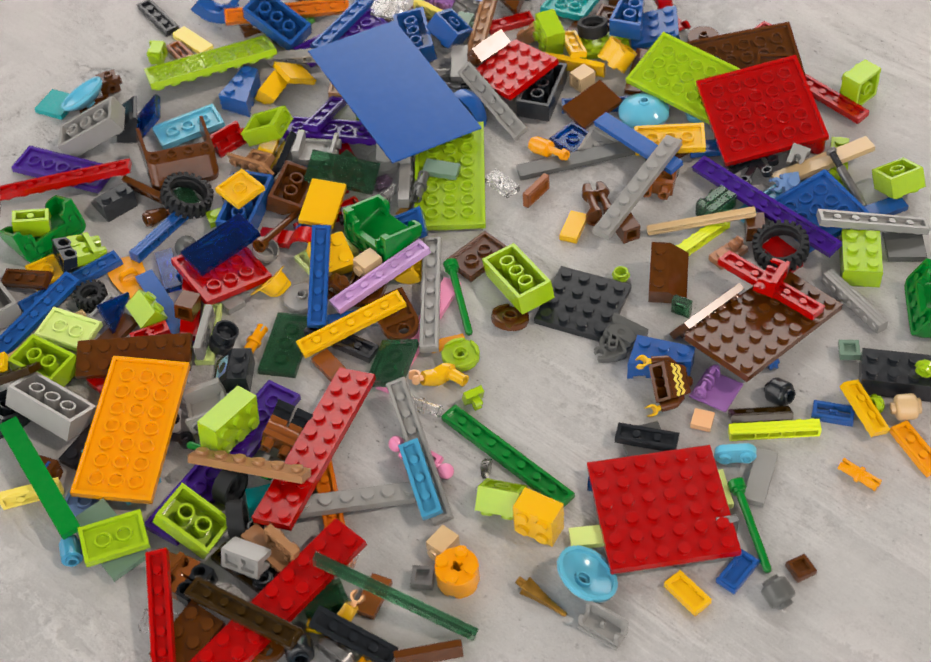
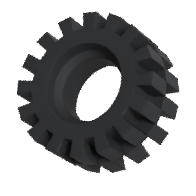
M92 279V282L86 280L87 283L85 284L81 282V286L77 285L76 290L73 291V298L77 307L85 313L88 311L92 313L108 295L104 283H101L100 280L96 282L95 279ZM96 294L92 298H87L90 295Z

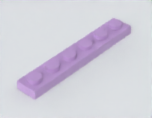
M417 239L329 299L330 304L340 314L344 313L430 254V248L420 239Z

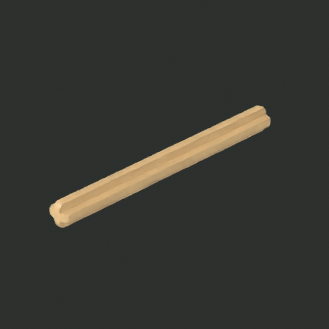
M752 206L647 226V233L651 236L756 217V209Z

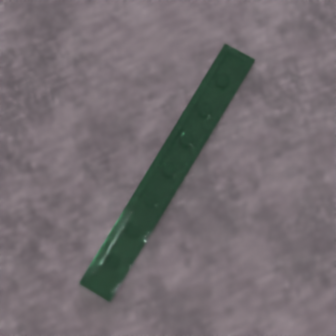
M315 552L312 558L314 566L471 641H474L478 633V628L323 554Z

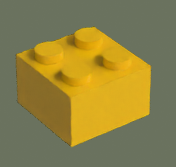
M343 232L331 234L329 276L336 272L339 275H344L354 271V256ZM308 242L306 249L309 259L311 256V242Z
M525 487L513 506L514 529L522 536H529L536 539L540 544H547L553 547L564 528V504Z

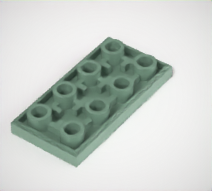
M102 498L75 518L82 527L118 515ZM145 549L100 563V565L115 582L146 560L145 552L148 551Z

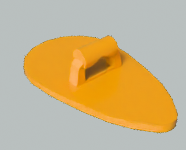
M126 256L121 258L123 265L108 272V276L119 292L128 299H131L139 289L142 290L135 276L146 271L142 262L138 263L131 260V257Z

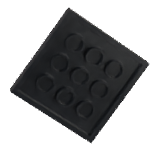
M561 266L552 282L555 298L539 307L534 317V324L599 342L605 328L611 324L614 312L620 315L631 291V284Z

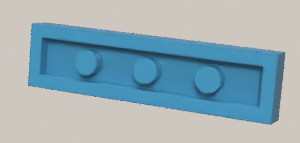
M415 438L398 445L422 519L425 521L444 513L419 439Z

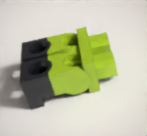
M84 232L82 235L52 239L53 255L63 273L66 271L70 273L71 268L85 266L107 254L106 247L101 246L99 235L90 237L88 232Z

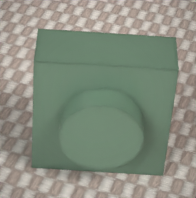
M838 340L840 360H860L859 340Z

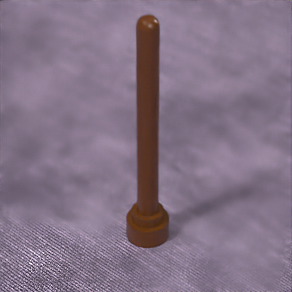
M301 210L292 212L267 235L257 237L252 243L253 248L259 253L264 252L269 247V242L300 215Z

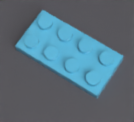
M213 103L152 126L153 133L163 150L202 137L199 116H203L209 133L225 127V122Z

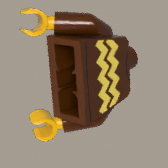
M640 355L635 359L643 362V364L636 366L637 369H643L647 364H651L649 370L655 400L659 405L650 404L645 406L644 409L650 407L653 410V413L647 415V417L657 415L658 411L665 412L678 408L685 399L684 395L691 392L690 387L693 384L692 377L687 375L686 367L677 364L674 359L667 355L651 356V358Z

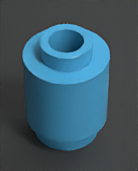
M71 535L64 540L61 538L59 543L61 563L69 567H74L81 563L83 555L81 543L77 536Z

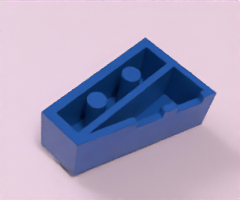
M243 65L218 94L223 110L250 117L251 108L254 106V99L261 85L258 68Z
M637 335L628 361L627 379H633V376L651 378L649 370L651 364H647L643 369L636 368L638 364H643L641 360H635L640 355H645L647 358H651V356H670L677 364L684 365L687 375L690 376L695 359V347Z

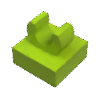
M481 385L463 392L462 395L464 405L472 404L475 411L481 409L483 405L482 398L485 391Z

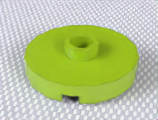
M465 338L452 339L444 345V349L441 352L443 363L454 364L456 370L460 372L468 371L479 362L480 350L478 345L472 340H465Z

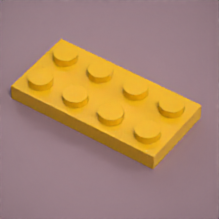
M704 123L634 126L635 131L657 145L660 144L666 135L682 140V146L677 153L706 152Z

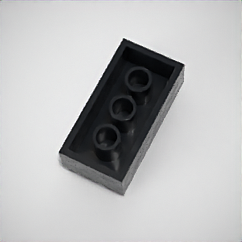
M559 62L556 67L519 94L516 101L517 116L550 121L567 81L566 63Z
M863 348L859 362V381L868 395L876 394L881 397L894 398L898 394L914 393L921 401L931 402V377L925 378L915 372L916 362L923 359L931 361V355Z

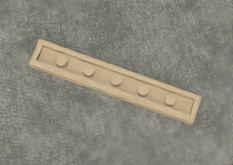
M867 136L836 147V153L843 164L875 151V145ZM824 152L804 160L802 164L798 162L775 171L771 178H780V174L799 171V177L802 180L815 175L823 169L833 168L835 164L831 156Z

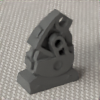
M614 312L611 324L605 328L600 338L599 346L594 349L595 355L598 353L603 354L597 357L598 363L617 362L627 358V353L632 351L637 335L648 337L649 329Z

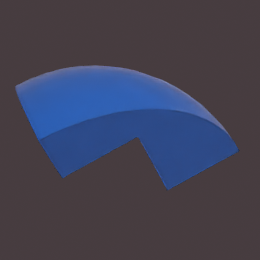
M460 89L454 92L477 122H484L485 128L487 112L479 97L467 89Z

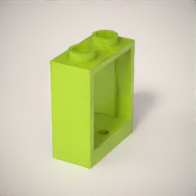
M285 105L255 113L248 121L241 135L249 147L281 139L292 122L293 117Z

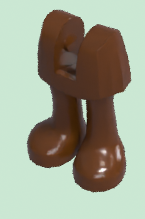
M602 181L596 182V190H592L590 183H584L582 186V198L588 202L590 207L586 214V222L590 226H595L602 218V210L597 202H601L603 215L612 205L607 198L610 194L609 188Z

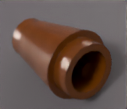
M164 207L146 210L142 214V219L147 227H153L167 218L170 213Z

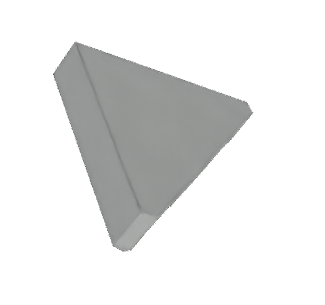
M592 126L579 146L578 151L619 141Z

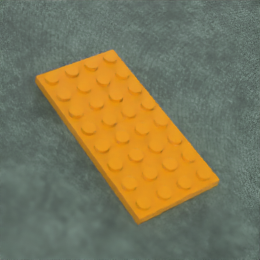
M124 356L112 357L70 490L72 497L100 500L104 498L110 501L153 504L191 366L189 362Z

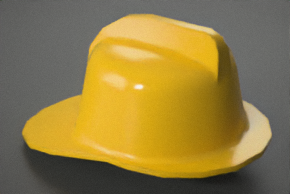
M284 266L250 295L252 296L261 291L270 297L281 296L291 286V281L282 271Z

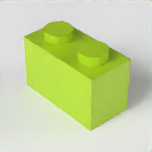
M49 208L13 210V232L18 231L22 235L31 234L33 237L45 235L51 231Z
M139 289L125 306L142 329L166 320L168 317L164 313L163 306L155 300L156 296L149 291L144 292Z

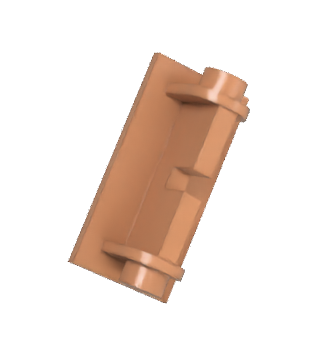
M531 23L525 30L521 29L517 33L516 39L528 45L535 41L532 37L535 31L534 24Z

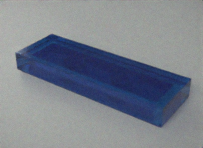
M172 248L155 252L154 255L166 292L171 293L181 290L183 283L180 274L171 262V258L174 257Z

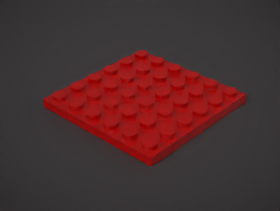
M796 55L696 81L697 90L725 167L791 150L793 143L807 146L829 140V134Z
M710 445L587 462V471L610 574L741 556V547L734 523H730L728 518L723 517L731 516Z

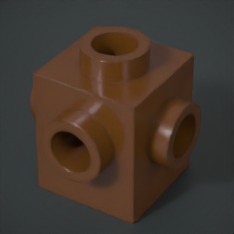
M114 69L95 75L102 79V95L122 91L120 87L122 80L120 75H116Z

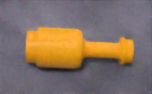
M536 136L529 140L528 148L533 153L544 157H550L553 154L559 156V159L562 161H566L570 157V152L567 149L563 148L560 150L555 148V144L548 139Z

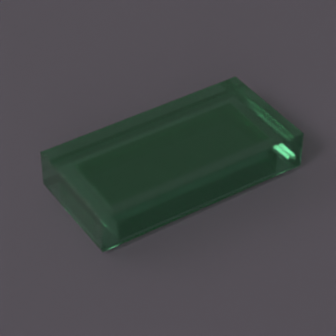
M180 187L173 191L175 197L183 202H201L195 192L189 188Z

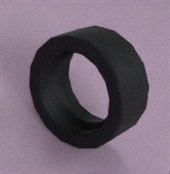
M598 15L581 18L577 23L579 37L587 40L605 37L608 34V20Z
M222 469L214 481L212 498L223 505H226L227 501L241 499L248 485V474Z
M244 499L230 500L225 505L227 531L231 540L234 536L241 538V534L247 530L249 519Z

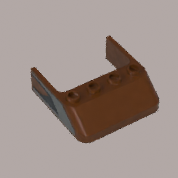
M199 116V125L204 142L154 152L146 150L140 129L136 128L137 144L153 189L161 191L167 176H171L172 173L177 175V172H182V174L188 172L189 175L194 173L195 177L199 175L202 177L201 180L205 179L207 181L218 178L219 168L215 150L203 116Z

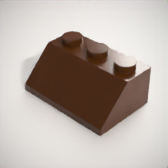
M286 160L268 195L266 210L280 215L301 210L312 178L316 179L319 171Z
M652 242L648 302L687 304L688 252L672 243Z

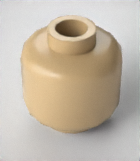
M914 393L898 394L894 397L893 402H890L891 415L895 414L899 421L915 420L919 414H922L921 399L917 398Z

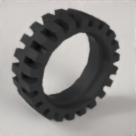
M177 172V175L172 173L171 176L168 175L164 180L160 199L162 205L164 204V208L169 209L171 214L175 212L177 217L182 215L184 219L187 216L189 219H193L195 216L197 219L200 216H205V212L210 210L214 191L211 189V185L207 184V180H201V176L195 177L194 173L189 175L188 172H184V174ZM178 187L189 188L201 195L203 201L200 203H186L177 199L170 190Z
M779 219L775 224L773 221H770L769 226L765 223L762 225V229H757V233L754 234L752 239L754 259L759 266L762 265L764 270H766L767 265L778 268L777 264L770 262L772 258L785 262L789 261V268L794 271L797 269V266L801 267L809 256V236L806 230L802 229L800 224L796 226L794 221L789 224V220L784 219V223H781V219ZM774 236H790L800 243L799 249L787 257H773L762 250L763 244Z

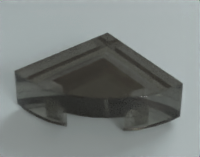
M485 458L481 461L480 470L483 479L490 478L493 463L490 458Z

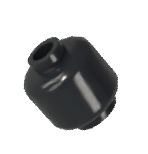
M773 378L764 386L766 400L775 405L786 406L791 404L795 398L796 392L793 384L781 378Z
M303 633L292 651L284 648L287 662H311L313 660L314 645L309 635Z

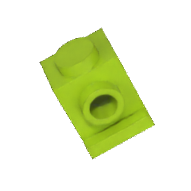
M149 40L150 48L147 49L148 61L151 65L164 63L168 55L165 41Z

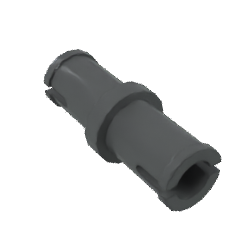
M422 170L419 171L417 180L413 184L414 190L411 200L417 203V200L418 203L422 201L423 193L427 190L429 173L423 170V174Z

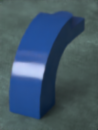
M198 0L190 10L208 22L224 24L226 23L224 9L238 8L239 0H231L227 4H219L213 0Z

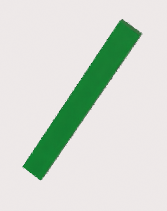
M456 404L441 416L442 421L537 493L563 503L564 507L575 498L573 491Z
M15 416L1 423L0 431L62 540L77 533L78 527H81L18 418Z

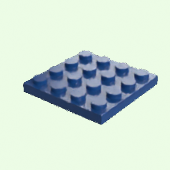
M826 169L774 198L835 238L841 235L843 228L819 226L816 217L818 209L870 213ZM810 246L809 253L815 250V249H814L813 247H811V246Z

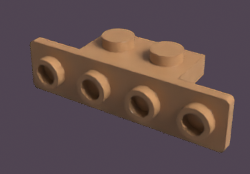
M252 149L246 157L229 152L226 154L230 159V164L234 167L239 166L244 170L249 169L252 172L275 174L270 169L272 162L276 159L271 153Z
M254 524L245 533L241 534V539L271 549V555L265 561L270 563V566L278 573L300 555L298 545L295 542H290L280 529H276L271 524L265 527L264 530L258 524Z

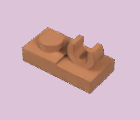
M737 235L736 238L711 253L709 261L723 270L724 268L717 265L718 258L729 250L742 257L748 252L749 247L743 244L744 240Z

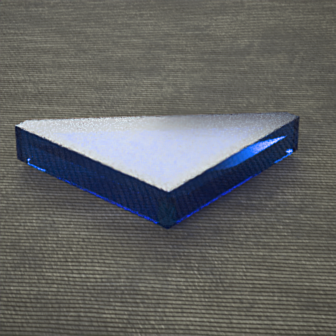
M128 292L96 305L98 312L112 334L115 333L125 310V305L130 298Z

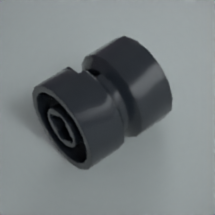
M221 320L216 323L208 343L213 353L223 356L234 347L239 335L237 325L228 320Z

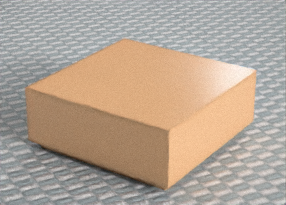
M695 408L690 428L710 432L715 412Z

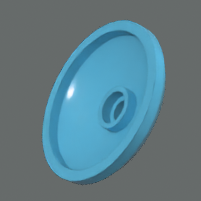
M99 76L93 77L79 85L64 99L61 108L64 111H77L85 107L90 108L94 105V100L100 93L102 79Z
M637 93L625 98L621 102L618 114L620 120L631 128H634V126L662 125L669 117V106L666 102L653 95Z
M569 546L560 553L557 559V570L564 585L574 595L583 600L596 603L608 601L613 597L618 588L616 574H610L608 561L602 555L584 546Z

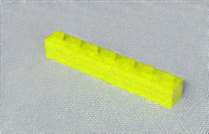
M731 221L700 228L696 233L691 234L689 238L684 239L676 246L688 252L690 256L729 229Z
M814 418L731 423L728 425L729 441L818 437L821 434L822 428L820 419Z

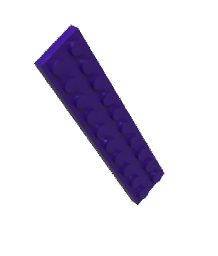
M268 380L256 394L260 424L242 442H239L229 454H244L246 457L252 458L260 449L263 431L278 400L280 399L296 406L301 400L300 394ZM195 464L146 520V530L178 546L180 542L153 523L156 513L181 483H184L213 505L215 500L212 498V487L222 469Z

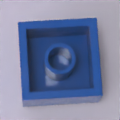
M452 8L436 12L426 26L430 34L436 37L441 45L447 49L463 44L473 30Z

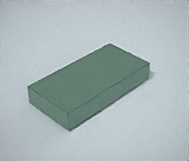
M427 158L423 170L427 171L429 176L456 180L461 165L460 163Z

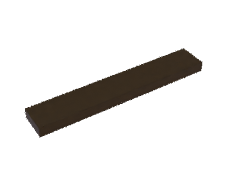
M198 576L195 577L184 592L187 598L290 651L293 650L304 633L302 628Z

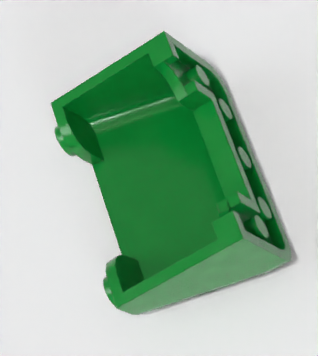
M377 194L343 208L344 230L346 238L362 252L371 248L382 257V263H384L416 241L421 236L422 226L416 220L409 221L408 226L403 224L390 214L389 201Z
M55 195L46 202L45 208H49L51 214V231L39 237H33L31 234L22 235L18 231L14 233L12 226H7L0 230V237L24 260L30 263L48 256L53 252L52 239L80 235L85 231V220L71 198Z
M926 258L907 277L904 284L910 333L919 338H931V259Z

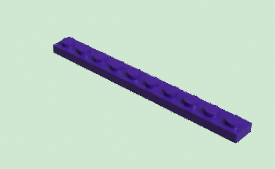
M705 155L692 166L695 173L747 206H754L757 212H764V217L774 223H777L779 219H781V223H784L785 219L789 220V224L792 221L796 222V226L800 224L809 236L810 246L830 258L842 246V241Z

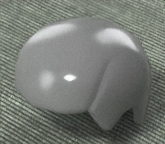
M271 240L269 247L262 253L257 252L252 245L253 255L262 263H270L279 256L280 249L275 240Z

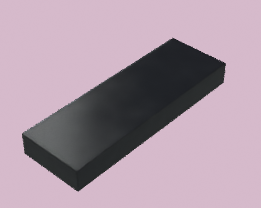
M618 422L614 443L659 451L676 450L680 433Z

